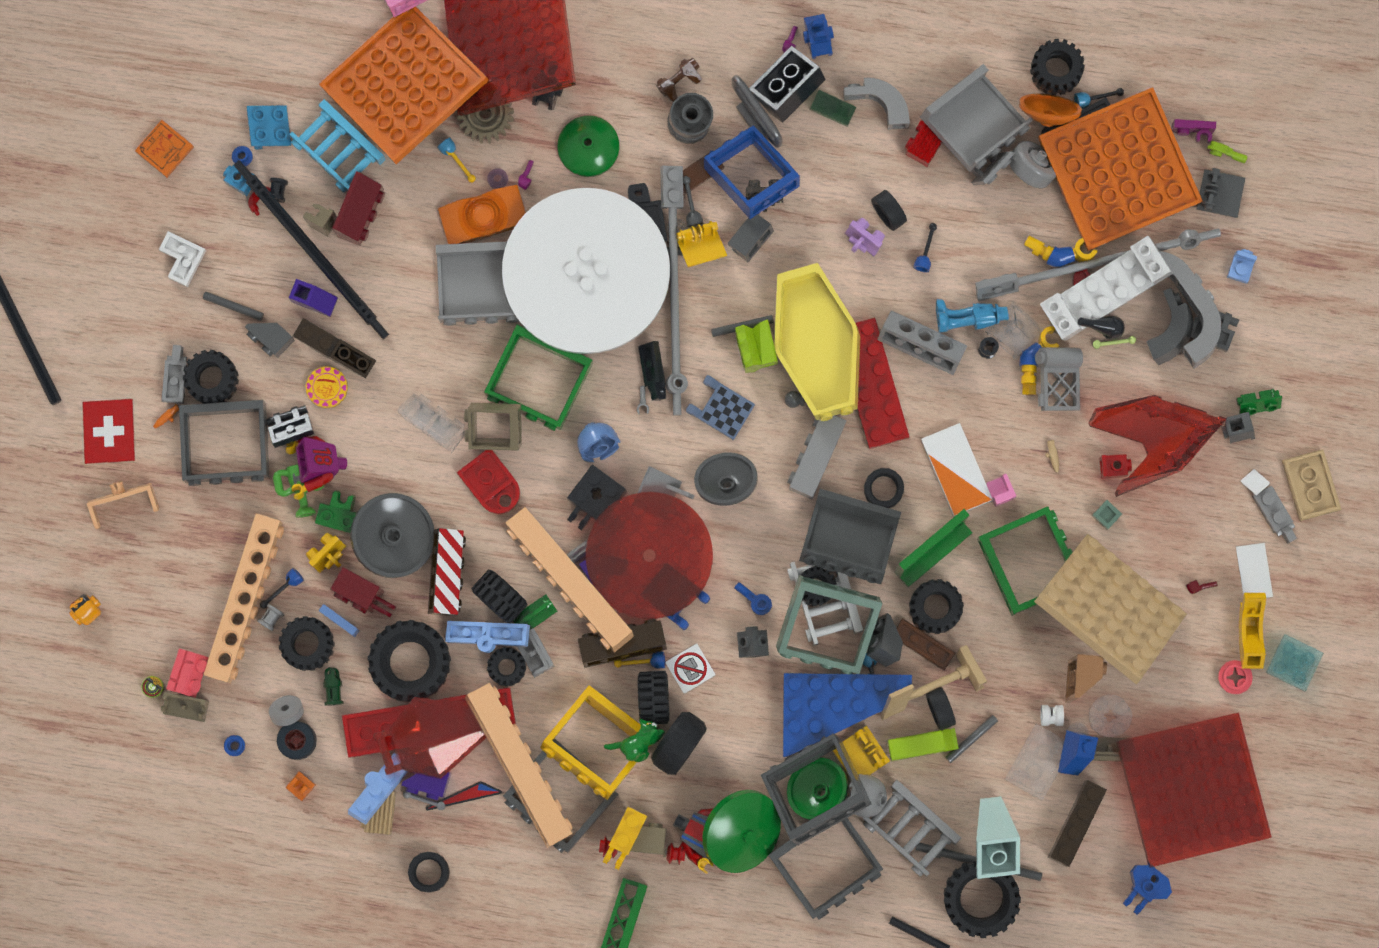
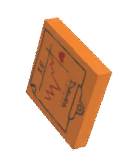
M161 120L137 147L135 152L168 178L194 146Z

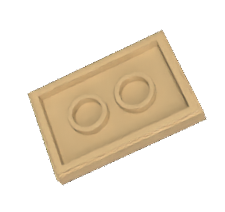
M1323 449L1282 460L1299 521L1342 510Z

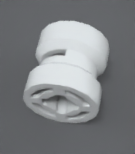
M1041 705V726H1049L1050 724L1063 726V705H1056L1055 707Z

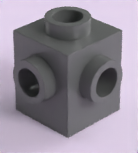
M758 626L745 627L743 632H737L739 658L769 656L767 630H758Z

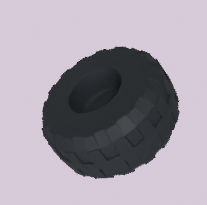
M682 712L651 756L653 764L668 775H676L707 730L705 722L690 712Z

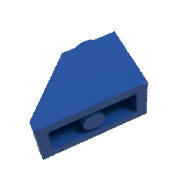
M1066 730L1058 772L1078 776L1094 759L1098 737Z

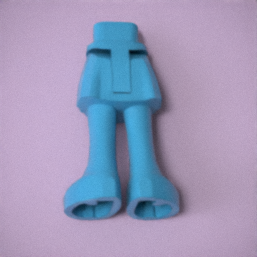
M936 299V319L939 333L971 325L974 326L975 330L999 324L1003 320H1009L1007 307H998V304H995L994 308L992 304L976 303L972 307L951 310L946 307L943 299Z

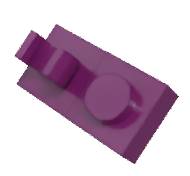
M1174 119L1171 129L1172 132L1177 133L1179 136L1197 133L1195 136L1196 142L1200 141V135H1206L1207 143H1210L1212 134L1216 130V121Z

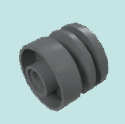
M685 93L679 96L673 102L667 118L670 134L677 141L685 144H694L701 141L707 135L712 123L713 108L704 96L697 93Z

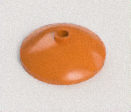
M1029 94L1021 97L1019 101V107L1027 116L1046 127L1074 121L1081 115L1082 111L1081 106L1076 102L1050 94Z

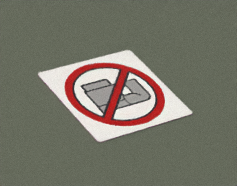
M698 644L691 646L665 662L684 694L715 676L713 669Z

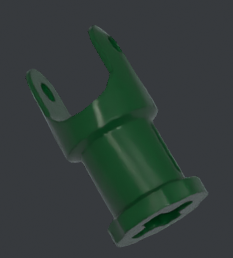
M329 667L324 672L323 688H326L325 706L342 705L344 701L341 700L340 687H342L339 670Z

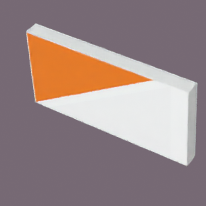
M960 423L921 439L953 517L963 509L969 511L993 501Z

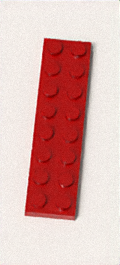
M511 688L497 689L500 694V698H498L502 706L506 705L511 715L509 717L511 723L516 724ZM466 695L342 715L348 758L483 736L485 734L465 699Z

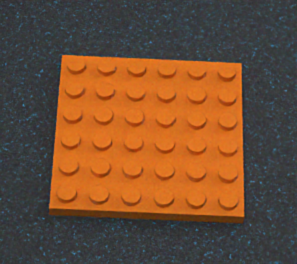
M415 6L396 17H392L319 85L395 164H398L489 80Z
M1153 87L1038 136L1043 151L1047 154L1048 162L1056 173L1055 178L1080 236L1084 240L1087 251L1203 202Z

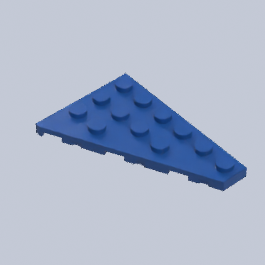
M784 673L783 757L795 754L806 746L821 741V738L824 736L828 737L833 733L836 734L883 711L889 694L911 685L912 675Z

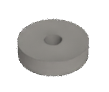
M292 695L283 696L275 700L269 708L270 718L278 726L291 725L297 722L304 713L301 700Z

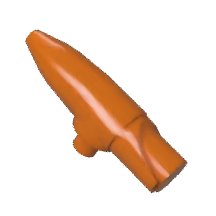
M175 404L163 413L153 427L158 428L167 421L173 422V417L179 411V406Z

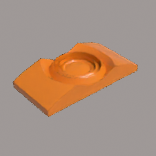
M518 185L493 189L482 195L460 199L438 208L448 244L470 243L513 230L526 213Z

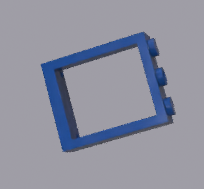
M754 125L745 131L742 130L738 136L732 140L725 141L721 147L715 151H710L704 157V169L749 219L800 187V175ZM753 144L783 178L750 200H747L718 166Z

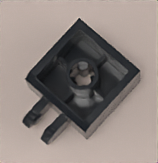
M592 464L567 497V500L576 506L567 520L569 522L574 521L579 512L583 511L587 515L579 523L578 528L581 531L591 518L603 525L627 493V490ZM597 490L601 491L602 497L600 499L597 497V500L593 499L592 493L594 491L597 492Z

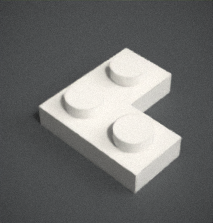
M168 231L159 248L160 252L177 259L168 278L188 287L206 249Z

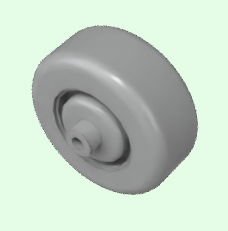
M1022 141L1013 149L1014 155L1010 158V167L1023 182L1034 188L1042 189L1046 188L1054 180L1056 173L1050 166L1047 154L1040 145L1031 141Z

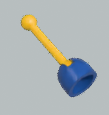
M663 651L653 653L650 659L614 661V666L620 668L622 665L650 663L654 668L663 669L666 666L665 654Z

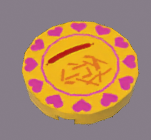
M329 366L314 370L306 382V393L311 402L325 409L334 408L346 398L348 392L347 380L343 373Z

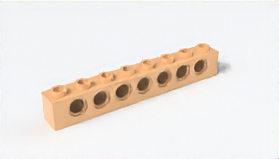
M255 514L203 674L204 676L230 684L232 680L237 678L239 668H236L238 660H242L245 648L243 645L245 639H249L252 628L249 626L251 620H255L258 607L256 605L258 599H262L265 587L262 586L264 580L268 579L271 573L270 561L271 558L275 559L278 551L276 543L278 538H282L284 532L283 523L280 520ZM263 534H269V542L261 544L260 537ZM259 553L263 554V561L260 564H255L253 561L254 556ZM250 574H256L257 576L254 584L247 583V577ZM249 594L250 602L242 605L240 601L241 596ZM237 614L244 616V621L240 625L234 623V617ZM231 634H236L237 642L234 645H229L227 642ZM229 654L231 661L228 665L223 666L221 658L223 655Z

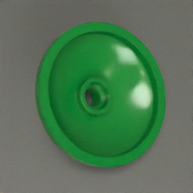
M587 115L573 119L562 129L558 138L557 148L561 162L570 172L582 177H594L605 173L614 165L619 155L620 144L618 135L610 123L600 117ZM586 140L592 141L591 145L586 146L584 142Z
M822 757L792 773L787 785V798L791 808L796 814L807 820H811L846 800L848 793V780L844 770L836 762ZM825 790V794L821 796V792Z

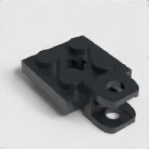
M645 183L630 185L628 187L629 200L641 207L651 217L660 230L664 241L668 242L661 200L650 202L649 190ZM636 192H641L642 195H641V196H636L635 193H636Z

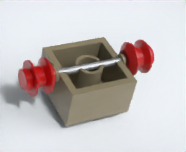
M649 823V827L642 826L630 852L663 855L669 864L673 860H677L679 865L680 861H685L686 848H682V844L677 848L673 846V843H670L666 851L667 829L662 828L663 824ZM606 836L604 840H600L599 853H603V857L606 855L611 842ZM614 849L612 853V858H614L620 851Z

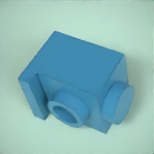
M229 165L223 173L225 177L224 182L247 197L251 188L245 183L246 179L241 175L239 180H235L234 178L240 172L234 165L232 167Z

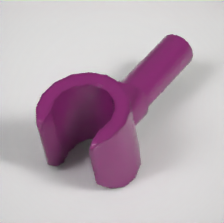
M793 26L788 39L785 40L782 47L783 52H786L791 46L796 48L792 41L798 29L797 26Z
M529 160L525 171L518 178V185L524 190L532 182L528 178L534 163L532 160Z

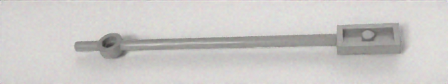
M661 166V208H668L672 347V375L666 379L665 386L667 391L673 394V415L679 416L681 415V393L688 386L686 377L680 373L678 246L676 236L677 209L684 207L683 166ZM676 380L680 381V387L675 385Z
M1219 228L1202 233L1188 229L1183 231L1177 239L1155 245L1159 251L1180 246L1184 250H1189L1197 247L1201 241L1220 237L1221 232ZM1128 251L1022 277H1017L1016 273L992 279H984L975 283L976 296L978 301L1018 292L1021 285L1109 264Z

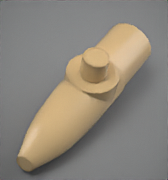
M1050 440L1047 442L1049 451L1045 456L1050 458L1052 467L1057 473L1059 472L1058 453L1054 440Z

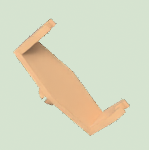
M123 481L115 482L109 485L112 494L87 502L95 529L100 528L95 505L121 499L146 490L154 512L159 511L152 483L125 490Z

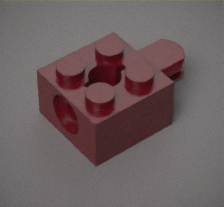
M342 567L330 588L334 592V597L346 604L348 601L352 602V607L364 614L367 611L373 613L376 610L391 618L392 614L377 606L378 602L392 610L396 609L395 605L381 598L384 593L383 589Z

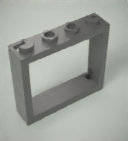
M264 400L179 405L182 480L188 483V486H199L201 482L217 485L222 484L224 480H230V483H242L243 479L261 482L264 481V478L270 477L267 413ZM259 412L261 470L192 475L189 416Z
M834 733L828 737H822L821 741L814 745L806 746L802 752L788 756L784 762L777 766H771L770 770L761 774L790 841L796 845L804 843L872 804L842 740ZM837 749L858 794L796 827L776 782Z
M556 739L553 740V742H555L558 746H560L562 749H564L566 752H568L571 756H573L575 759H577L580 763H582L577 757H575L569 750H567V749H566L561 743H559ZM542 751L533 762L536 761L540 765L547 757V754ZM512 785L503 795L507 799L504 803L513 811L516 808L523 814L520 817L530 825L532 820L524 805L513 796L516 791ZM614 792L608 800L605 799L568 843L562 840L553 846L561 853L564 850L569 853L619 794Z
M848 818L841 822L873 868L815 910L779 860L781 856L797 845L789 840L768 855L812 919L817 917L820 920L829 913L827 909L832 905H835L837 908L847 901L846 895L851 892L853 895L864 889L863 883L868 880L872 883L882 876L880 873L883 870L882 866Z

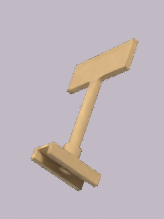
M965 645L959 648L956 657L961 666L956 668L954 672L921 686L914 691V687L911 684L889 694L881 714V719H887L904 711L909 700L927 694L957 679L962 680L968 677L976 692L984 689L983 684L987 680L968 646Z

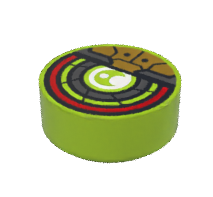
M147 677L142 683V691L146 696L156 698L163 693L164 683L158 677Z

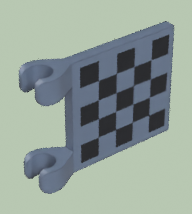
M707 375L703 383L714 389V393L703 411L693 404H689L686 412L734 440L755 404Z

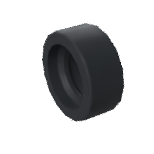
M883 190L871 199L875 211L890 230L894 231L907 222L903 209L887 190Z
M880 468L873 471L867 477L864 484V494L867 501L886 508H892L898 504L904 493V483L901 476L889 468ZM882 476L891 478L896 484L895 496L887 501L878 500L872 493L873 482Z
M940 687L927 693V702L939 730L956 725L955 716L944 689Z
M420 853L409 864V881L413 887L421 892L431 893L438 891L445 886L449 879L448 863L438 853ZM428 859L436 861L441 867V877L432 885L421 883L416 875L418 865Z

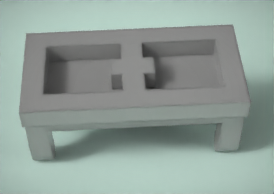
M532 628L529 630L528 647H517L535 678L555 666L535 629Z

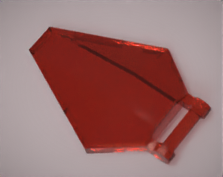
M414 697L389 729L373 734L374 741L378 743L386 767L384 769L386 775L404 770L437 779L443 778L486 739L467 702L432 700L430 698ZM390 736L399 762L397 765H394L385 737Z

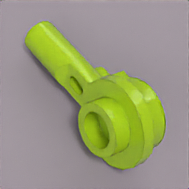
M1211 141L1210 145L1207 146L1211 155L1221 157L1224 154L1241 163L1247 161V155L1235 152L1232 148L1222 143Z

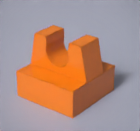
M299 771L285 788L299 800L303 801L316 784Z

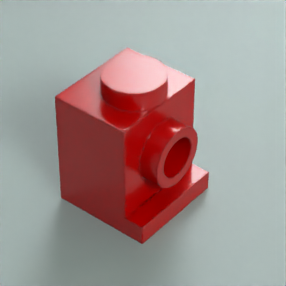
M1127 454L1101 455L1099 458L1101 479L1127 477L1128 472L1132 471L1131 459H1127ZM1119 462L1121 467L1119 469L1114 468L1113 463Z

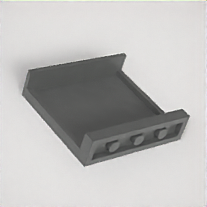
M820 489L799 561L807 565L825 568L828 571L846 574L849 577L860 578L869 583L882 584L901 512Z

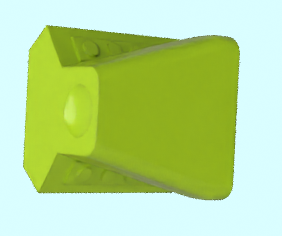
M768 319L760 322L753 329L745 325L735 328V335L745 373L755 372L761 368L778 364Z

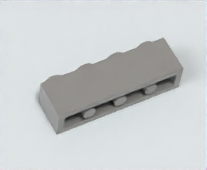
M835 415L828 421H820L815 418L812 425L816 427L813 435L808 434L804 443L807 446L805 453L800 452L796 461L799 467L796 473L791 472L787 483L791 484L789 490L813 499L847 420Z

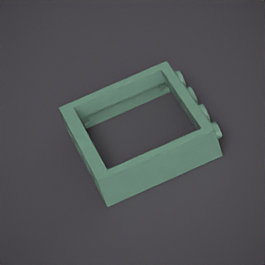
M798 575L776 644L777 651L782 657L788 659L796 657L807 664L815 662L826 669L834 667L841 669L840 671L845 674H860L883 603L878 596ZM805 591L871 608L854 662L788 645Z

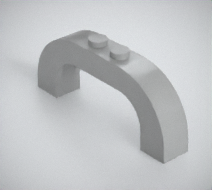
M1159 251L1173 272L1167 278L1174 282L1201 321V333L1197 338L1184 345L1182 350L1186 359L1195 369L1204 363L1216 349L1221 333V317L1213 302L1214 297L1209 290H1205L1201 285L1203 282L1197 273L1194 274L1180 258L1173 254Z

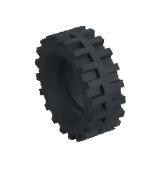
M414 620L397 621L391 626H386L385 630L376 635L377 638L374 643H371V650L367 659L369 661L368 670L371 673L374 684L384 694L398 701L416 702L428 699L429 696L438 692L442 684H445L447 674L450 672L451 656L443 637L435 629L423 622H416ZM406 642H415L422 645L427 650L429 656V667L426 673L420 679L414 681L399 679L393 673L390 666L393 651L399 645Z

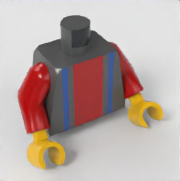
M714 808L701 809L698 813L694 812L690 820L679 814L673 826L684 831L680 839L682 840V848H686L685 854L687 858L706 874L708 872L704 869L705 865L710 864L713 866V863L708 860L704 852L702 836L706 820Z

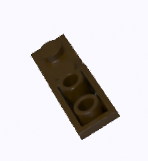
M304 318L292 336L321 355L365 379L376 362L372 357Z

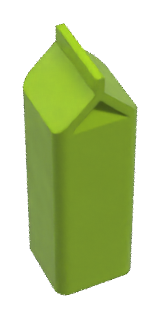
M955 728L887 740L891 762L959 749Z

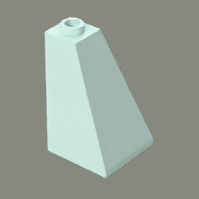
M1002 797L980 799L976 838L977 879L1020 874V836Z

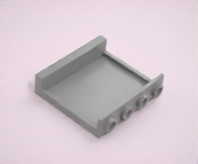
M984 64L929 105L920 116L969 172L975 168L981 169L988 162L986 159L990 156L995 158L1002 151L1001 148L1004 145L1009 147L1016 140L1015 137L1018 134L1023 136L1030 129L1028 125L1033 120L1031 118L1025 120L987 79L985 75L989 69Z
M507 242L436 245L439 296L438 319L440 323L452 326L456 325V322H464L467 325L477 324V321H485L488 324L498 323V320H506L509 323L519 322L508 303L503 286L502 261Z

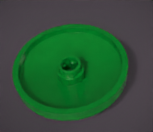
M756 790L737 791L722 799L709 814L703 830V848L708 859L719 869L729 873L745 872L763 862L774 849L781 829V819L773 801L765 794Z

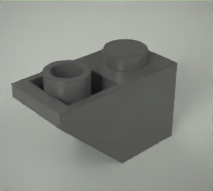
M253 323L245 326L249 331L246 335L255 343L260 341L264 345L261 349L270 357L274 354L279 358L295 341L278 323Z
M888 613L877 619L867 656L887 667L900 660L903 641L891 615Z

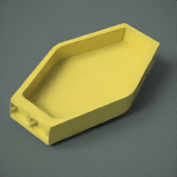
M818 263L777 274L774 341L776 355L816 420L828 421L834 415L841 414L844 416L853 413V410L858 409L860 334L856 323Z

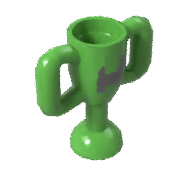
M298 464L289 466L286 470H278L273 475L275 492L282 497L300 492V490L292 492L291 488L294 484L304 485L300 480ZM281 476L288 477L290 488L287 490L283 489ZM322 486V487H320V488H318V489H316V490H313V491L321 490L324 486ZM305 491L304 497L299 499L300 508L295 514L296 518L316 514V511L308 506L306 496L308 491Z

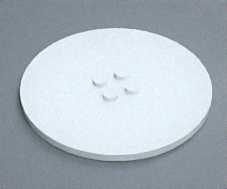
M577 188L561 191L541 200L518 221L505 247L502 261V279L508 303L516 318L529 333L543 343L562 351L577 354H593L623 346L639 336L652 323L665 301L670 280V263L667 247L660 230L641 207L626 197L611 191L596 188Z

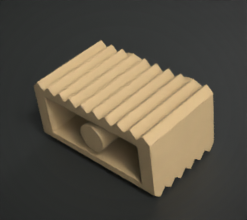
M392 792L366 825L361 822V828H364V832L392 834L396 792Z

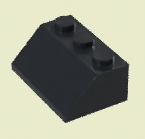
M791 46L749 89L764 108L783 123L826 79L817 64Z

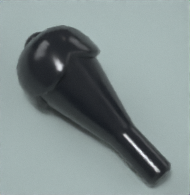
M1117 316L1093 320L1080 317L1077 321L1079 326L1092 328L1103 334L1106 339L1116 340L1123 335L1125 330L1124 321Z

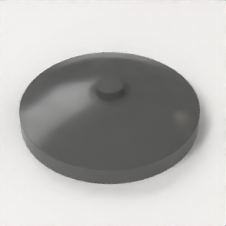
M398 493L379 495L367 501L356 513L350 531L351 546L358 561L373 574L385 578L404 577L420 569L429 559L432 553L434 525L427 510L415 499Z

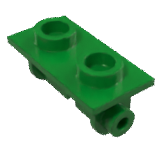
M1274 389L1260 391V399L1256 398L1255 393L1240 395V397L1236 398L1237 405L1240 406L1239 414L1249 412L1251 416L1259 412H1272L1280 409L1282 396H1280L1278 390Z
M545 594L526 607L513 622L515 624H528L531 630L558 611Z

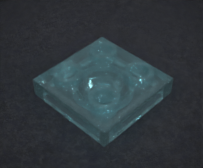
M1284 634L1266 673L1305 692L1324 653Z

